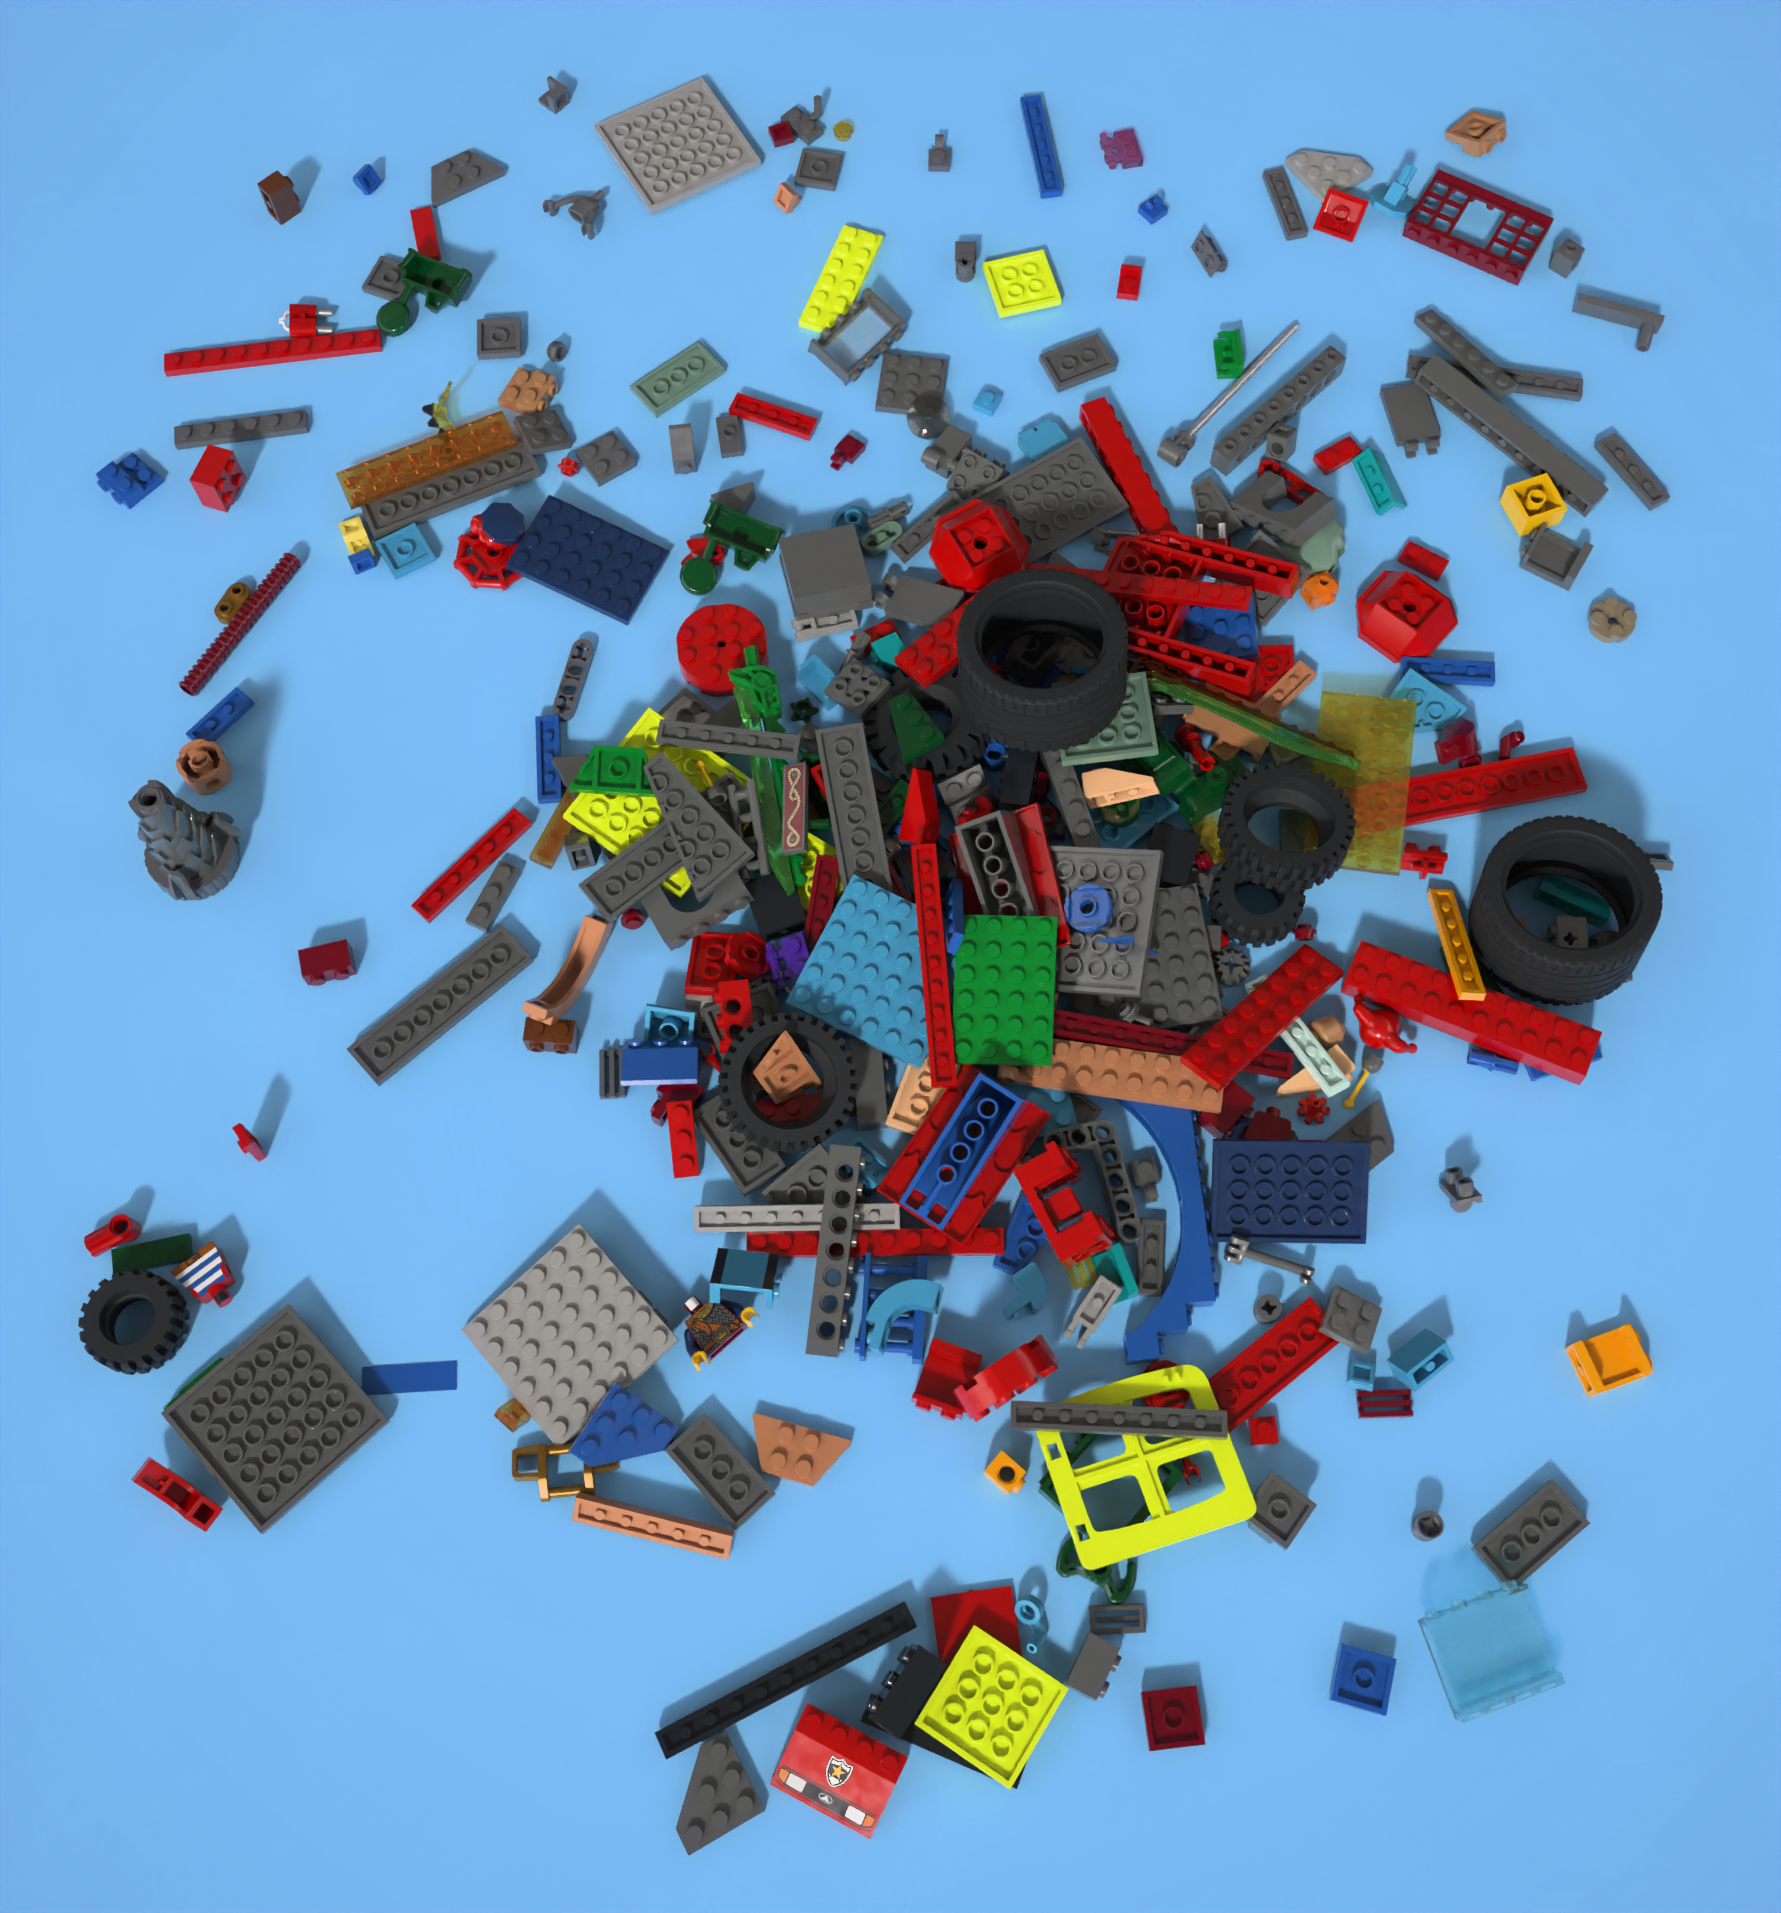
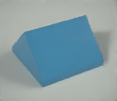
M647 1003L643 1040L653 1041L656 1038H668L669 1041H677L682 1037H692L696 1040L697 1024L699 1022L696 1011Z

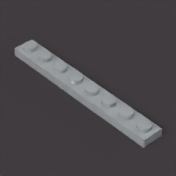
M895 1202L856 1203L857 1206H861L859 1221H854L853 1230L900 1229V1206ZM823 1203L695 1205L694 1232L816 1231L821 1228ZM837 1203V1204L840 1205V1206H845V1205H847L848 1203ZM839 1217L833 1222L834 1230H845L847 1227L845 1218Z

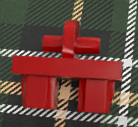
M1408 842L1403 849L1399 861V869L1419 872V879H1425L1427 873L1442 875L1445 862L1448 859V853L1442 852L1441 846L1432 845L1427 850H1421L1417 843Z

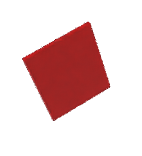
M1011 1586L978 1591L968 1590V1592L930 1597L938 1656L941 1661L947 1664L941 1677L945 1674L974 1625L1022 1657Z

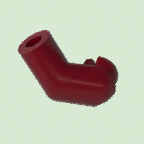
M1513 731L1500 739L1498 756L1500 761L1511 759V750L1524 742L1525 735L1522 731Z

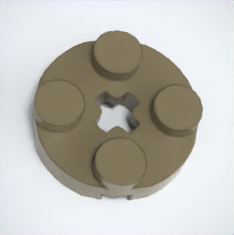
M1608 597L1593 606L1587 621L1589 620V630L1595 638L1605 643H1610L1611 641H1618L1619 643L1625 641L1633 632L1637 615L1623 602L1618 601L1614 597ZM1608 618L1614 619L1616 623L1609 624Z

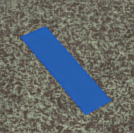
M457 1361L362 1367V1389L367 1395L456 1390Z

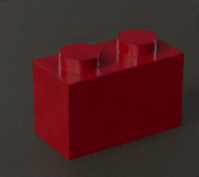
M347 939L298 950L302 978L308 986H320L325 984L326 981L335 979L345 980L357 974L353 950Z
M1232 1079L1223 1089L1220 1114L1202 1112L1197 1123L1216 1139H1223L1225 1136L1230 1138L1238 1121L1241 1118H1248L1255 1109L1252 1105L1256 1099Z

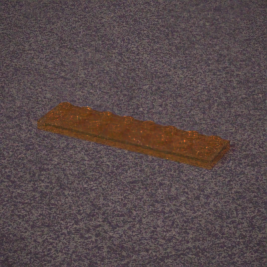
M501 410L339 471L336 475L352 510L518 447V442Z

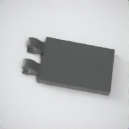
M1416 384L1382 388L1379 395L1396 446L1404 447L1407 459L1416 457L1415 451L1419 449V443H1425L1428 455L1437 454L1436 448L1440 447L1441 433L1427 393Z
M886 573L882 582L887 583L885 586L887 591H894L892 597L890 598L883 592L876 591L872 598L877 601L875 607L884 609L886 616L932 628L962 605L966 596L964 591L906 575L899 580L894 575Z

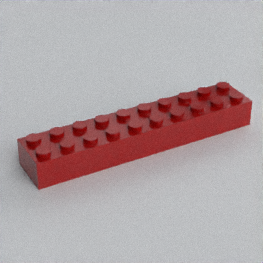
M1363 940L1359 944L1340 992L1353 998L1355 995L1361 994L1364 997V1002L1390 1010L1399 1016L1577 1085H1580L1587 1075L1602 1034L1601 1031L1484 987L1486 996L1483 1001L1460 1000L1451 974Z

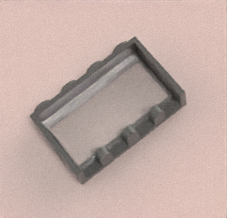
M868 287L864 292L863 299L859 302L855 300L850 305L847 314H840L836 318L834 326L830 329L828 327L824 328L819 340L813 338L810 341L808 352L815 355L846 386L851 381L855 382L861 376V371L865 367L869 369L875 363L876 357L879 354L883 355L886 353L893 341L897 342L902 338L905 333L903 329L906 321Z

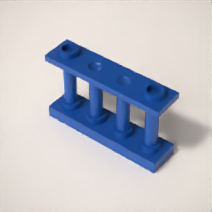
M868 1252L865 1254V1260H860L859 1276H864L860 1337H855L854 1353H859L860 1361H865V1351H871L866 1340L867 1325H870L866 1320L869 1299L876 1300L885 1291L883 1289H869L870 1274L911 1276V1279L927 1280L928 1256L917 1255V1263H912V1265L871 1263V1253ZM915 1310L914 1314H909V1317L899 1316L892 1325L893 1327H908V1330H913V1340H908V1343L887 1342L885 1352L907 1353V1356H912V1364L922 1365L925 1311Z

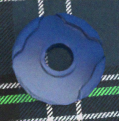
M1087 883L1075 888V891L1071 895L1069 894L1065 901L1064 913L1066 920L1079 932L1093 933L1099 931L1112 918L1114 910L1113 899L1105 889L1097 884ZM1090 902L1094 903L1093 911L1084 914V906Z

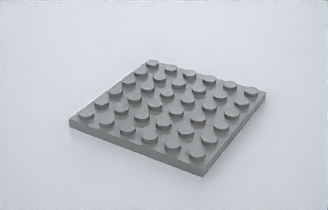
M702 77L594 124V131L651 215L761 166L760 158Z
M581 1224L572 1229L462 1329V1332L554 1445L568 1443L582 1431L613 1383H617L624 1389L629 1388L680 1341Z

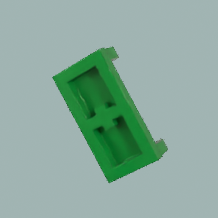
M1240 329L1218 332V338H1226L1213 340L1217 379L1240 378L1244 367Z

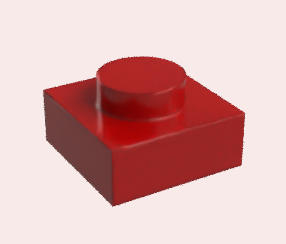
M1275 1416L1247 1419L1251 1446L1276 1445L1279 1443Z

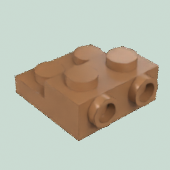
M1472 110L1446 132V140L1461 144L1463 153L1474 157H1481L1484 153L1489 154L1496 143H1502L1507 136L1506 120Z
M518 367L498 398V403L523 415L544 412L550 399L557 394L558 385L556 378L537 369L532 373Z

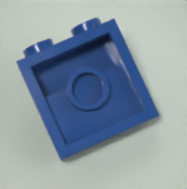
M133 452L118 464L112 460L95 474L99 479L97 481L99 487L104 492H111L112 498L119 505L123 503L129 509L133 508L164 483L161 476Z

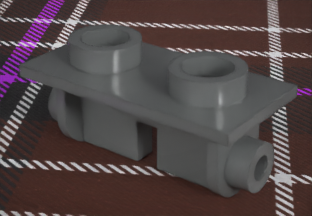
M1200 231L1191 248L1208 276L1212 278L1216 271L1222 273L1227 269V262L1223 260L1220 254H1217L1218 250L1213 244L1212 238L1205 235L1203 231Z

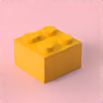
M1547 473L1506 486L1499 501L1519 537L1533 533L1535 528L1540 530L1543 523L1548 524L1546 528L1560 524L1568 509Z

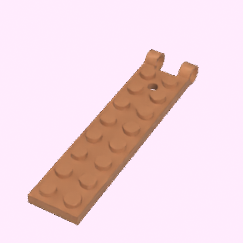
M1053 1038L1052 1067L1021 1066V1070L1013 1066H999L997 1081L1005 1084H1018L1217 1114L1221 1112L1223 1089L1218 1091L1182 1064L1180 1056Z

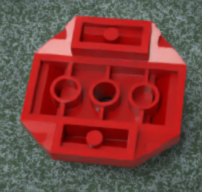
M976 498L937 520L929 557L949 588L964 591L966 595L973 596L996 577L1004 578L1008 574H1015L1021 570L1024 571L1030 546L1006 509ZM982 543L986 547L983 549H978L974 545Z
M1384 570L1357 599L1355 604L1358 638L1394 664L1400 663L1402 656L1430 657L1458 625L1451 599L1416 574L1409 573L1408 571Z

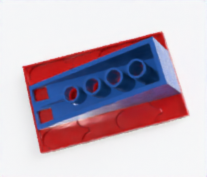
M964 1064L956 1075L957 1087H950L945 1090L876 1189V1191L962 1247L969 1240L1014 1173L1013 1169L1018 1167L1052 1116L990 1075L969 1064Z

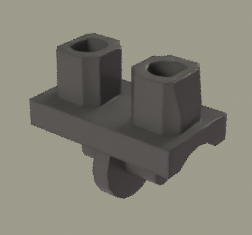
M1460 1167L1445 1169L1446 1179L1439 1181V1188L1450 1199V1206L1456 1212H1466L1471 1208L1473 1202H1482V1195L1474 1188L1473 1180L1470 1177H1464L1463 1170Z

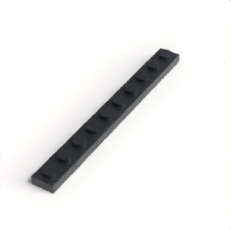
M905 1601L655 1732L666 1760L917 1628Z

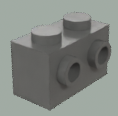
M1089 1632L1064 1686L1092 1701H1097L1098 1696L1104 1698L1110 1684L1106 1681L1110 1670L1116 1671L1122 1658L1118 1655L1120 1648Z

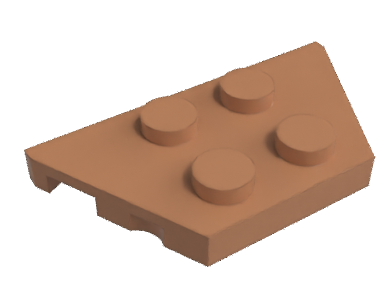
M786 1030L780 1035L753 1071V1074L775 1104L784 1102L792 1097L804 1095L803 1090L812 1086L817 1090L824 1087Z
M753 1412L752 1417L761 1472L814 1487L852 1443L851 1440Z

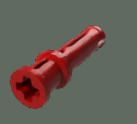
M1190 724L1180 725L1175 731V739L1181 743L1185 752L1191 753L1202 770H1211L1214 767L1215 760L1202 745L1200 735L1195 733V729Z

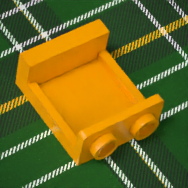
M1630 1323L1585 1341L1575 1342L1565 1348L1588 1398L1642 1379L1653 1373L1652 1360L1647 1353H1644L1640 1345V1336Z

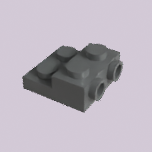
M977 762L935 782L951 824L955 827L959 825L957 816L963 815V810L973 807L979 810L975 798L977 795L986 796V799L991 801L993 812L999 808L992 787L987 784L981 766Z

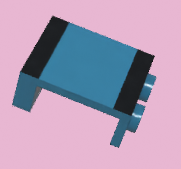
M718 1248L710 1280L709 1302L720 1304L723 1288L767 1293V1309H772L774 1299H779L780 1283H777V1281H782L784 1265H779L780 1254Z

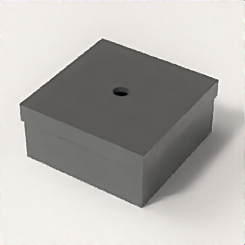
M854 524L778 539L780 565L795 621L810 618L819 619L849 613L850 610L859 611L874 607L871 582Z

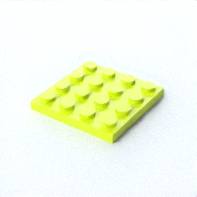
M974 1625L914 1724L1010 1790L1069 1688Z

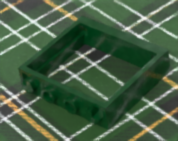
M1081 1433L1074 1441L1077 1445L1071 1453L1066 1450L1071 1466L1099 1434ZM1171 1462L1164 1463L1158 1467L1167 1476L1162 1483L1165 1495L1184 1476ZM1048 1470L1039 1481L1042 1486L1038 1492L1063 1514L1058 1496L1051 1491L1054 1485ZM1146 1503L1125 1527L1142 1523L1147 1519L1150 1512ZM1085 1525L1076 1526L1089 1539Z

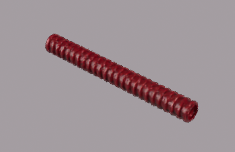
M290 553L283 554V558H280L279 563L275 564V569L272 568L270 570L271 574L266 575L267 579L262 580V584L257 586L258 590L255 589L253 591L254 595H250L249 600H246L244 603L245 606L242 605L240 607L241 611L236 612L237 616L232 617V622L229 621L227 623L228 627L223 628L224 632H220L218 634L219 638L216 637L214 639L215 643H211L210 648L205 650L206 654L201 655L202 659H198L196 661L197 665L192 666L193 670H189L188 676L185 675L183 677L184 681L179 682L180 688L190 696L198 695L197 691L202 690V685L204 686L207 683L206 680L211 679L210 675H214L215 669L220 667L219 664H223L224 658H228V653H232V648H235L237 642L242 640L241 637L246 635L245 631L248 632L250 630L249 626L254 625V621L259 619L258 615L261 616L263 614L262 610H266L267 605L272 603L271 600H274L276 595L280 593L279 589H283L284 584L289 582L288 579H291L293 574L297 572L296 568L301 567L300 561Z

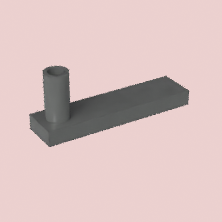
M1581 293L1572 312L1641 330L1636 349L1641 352L1649 350L1653 334H1657L1665 315Z

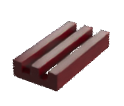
M1410 1389L1372 1390V1392L1366 1390L1356 1391L1358 1418L1412 1417ZM1403 1396L1404 1400L1363 1401L1362 1398ZM1404 1406L1405 1411L1364 1412L1363 1407Z

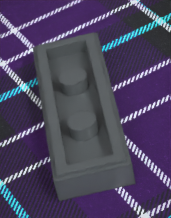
M1139 1218L1142 1232L1138 1237L1136 1284L1139 1289L1138 1296L1162 1297L1165 1220Z

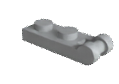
M850 610L849 613L819 619L809 618L795 621L794 618L791 620L792 628L796 630L795 639L797 643L858 629L854 610ZM811 625L810 629H804L805 626Z

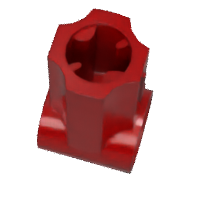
M118 1214L111 1218L109 1224L85 1236L84 1244L91 1255L97 1257L123 1242L136 1240L141 1234V1225L124 1214ZM128 1223L127 1230L122 1233L123 1226Z

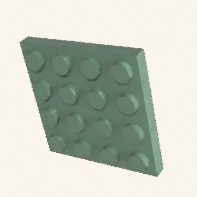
M1146 672L1127 674L1126 693L1121 709L1118 711L1117 716L1112 719L1110 725L1106 726L1105 730L1101 733L1099 732L1094 738H1090L1089 741L1079 743L1076 747L1071 746L1066 750L1060 749L1062 767L1158 755ZM1072 681L1051 683V688L1062 686Z

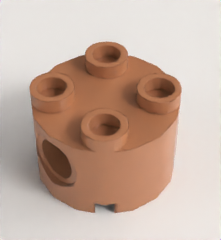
M196 739L188 742L180 749V756L178 760L176 758L177 770L192 790L198 792V794L207 795L218 791L232 780L230 762L215 742Z

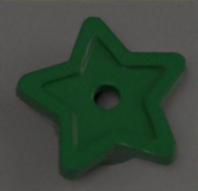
M808 697L796 703H790L794 711L791 721L802 720L807 724L808 721L811 722L813 715L819 713V709L812 706Z

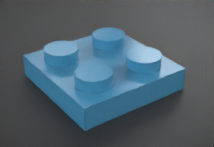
M415 522L374 542L395 580L436 561L434 554Z

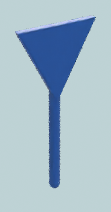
M1133 936L1099 939V942L1134 945ZM1149 950L1150 955L1158 956L1157 951Z

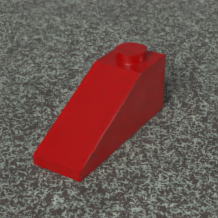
M913 768L899 839L917 844L936 843L939 835L940 819L932 774L930 771Z

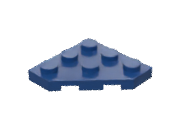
M613 1383L568 1452L589 1467L665 1451L680 1427L617 1383Z

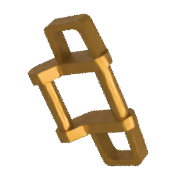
M542 1443L535 1446L516 1448L512 1451V1476L517 1482L538 1481L541 1502H550L552 1498L577 1496L578 1492L596 1496L594 1474L618 1470L620 1468V1461L589 1467L583 1462L585 1484L550 1488L548 1456L570 1454L568 1450L573 1443L548 1446L547 1443ZM538 1454V1472H518V1459L521 1456Z

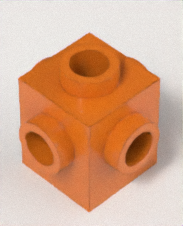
M1326 570L1320 574L1315 573L1303 583L1300 595L1313 611L1323 605L1328 606L1336 600L1339 585L1337 580L1331 577Z

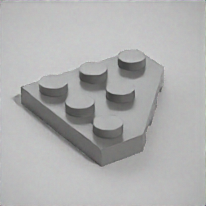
M1301 150L1285 160L1284 164L1322 204L1329 187L1345 193L1371 178L1373 170L1361 158Z

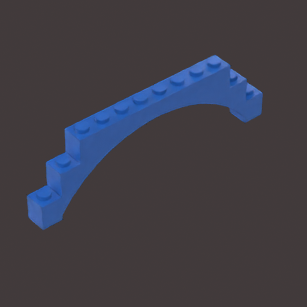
M1114 1099L1138 1120L1158 1146L1168 1165L1179 1203V1249L1168 1287L1148 1318L1133 1333H1126L1123 1338L1126 1365L1153 1363L1158 1361L1160 1355L1164 1353L1162 1338L1158 1339V1336L1185 1334L1188 1326L1192 1325L1191 1312L1186 1310V1308L1213 1306L1216 1298H1219V1285L1213 1279V1273L1216 1272V1262L1214 1257H1210L1209 1247L1213 1245L1212 1234L1207 1232L1206 1222H1209L1208 1207L1203 1205V1197H1206L1205 1183L1200 1182L1199 1175L1203 1170L1201 1157L1197 1158L1196 1148H1199V1136L1193 1130V1124H1196L1195 1110Z

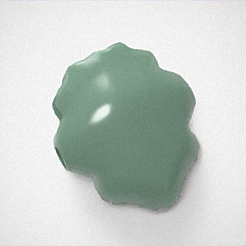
M1335 519L1320 529L1299 548L1281 539L1274 541L1309 571L1311 575L1315 573L1320 574L1326 570L1329 574L1333 573L1338 567V558L1345 552L1344 528Z

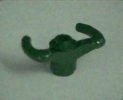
M1078 1532L1079 1538L1082 1541L1083 1535ZM1072 1536L1068 1538L1057 1556V1573L1063 1578L1079 1575L1103 1588L1107 1595V1600L1111 1604H1122L1129 1597L1135 1586L1137 1578L1136 1563L1133 1561L1128 1562L1125 1583L1122 1589L1117 1590L1111 1576V1564L1101 1567V1572L1097 1575L1093 1572L1094 1570L1085 1569L1080 1562L1070 1564L1067 1562L1070 1552L1075 1547Z

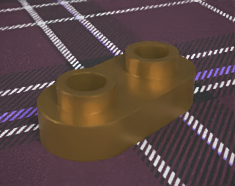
M240 582L232 584L216 605L214 613L222 624H227L229 621L232 622V617L237 616L236 612L241 611L240 607L242 605L245 606V601L249 600V596L252 593L246 584Z

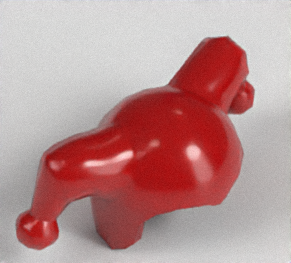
M1355 995L1353 998L1355 1002L1353 1011L1360 1022L1358 1031L1360 1039L1366 1046L1376 1050L1388 1048L1396 1054L1407 1052L1414 1054L1417 1052L1418 1047L1416 1044H1407L1400 1038L1402 1025L1394 1012L1387 1009L1371 1011L1363 1003V995Z

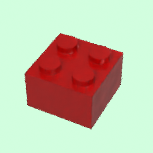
M208 444L189 481L203 506L227 513L231 505L235 503L236 495L240 488L244 486L246 476L233 451Z

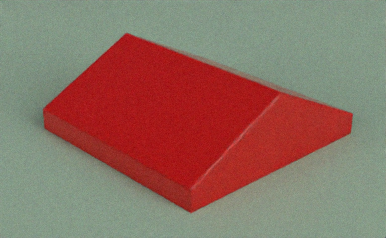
M1329 187L1313 229L1352 243L1360 228L1369 201Z

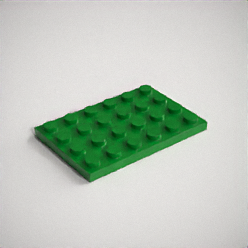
M964 915V937L955 956L952 1019L955 1064L1052 1067L1057 917Z

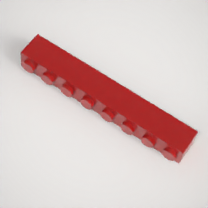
M1105 397L1081 404L1079 419L1110 479L1130 506L1128 513L1139 534L1151 536L1160 534V531L1167 530L1179 533L1176 525H1173L1170 521L1168 509L1163 507L1160 502L1159 492L1153 489L1149 474L1144 472L1139 455H1135L1130 438H1126L1121 421H1117L1112 404H1108Z

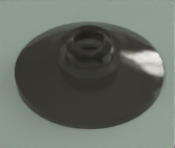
M933 395L917 398L912 402L907 411L909 429L921 439L931 440L938 438L950 424V411L947 404L939 397ZM931 412L932 418L926 419L924 417L925 413Z

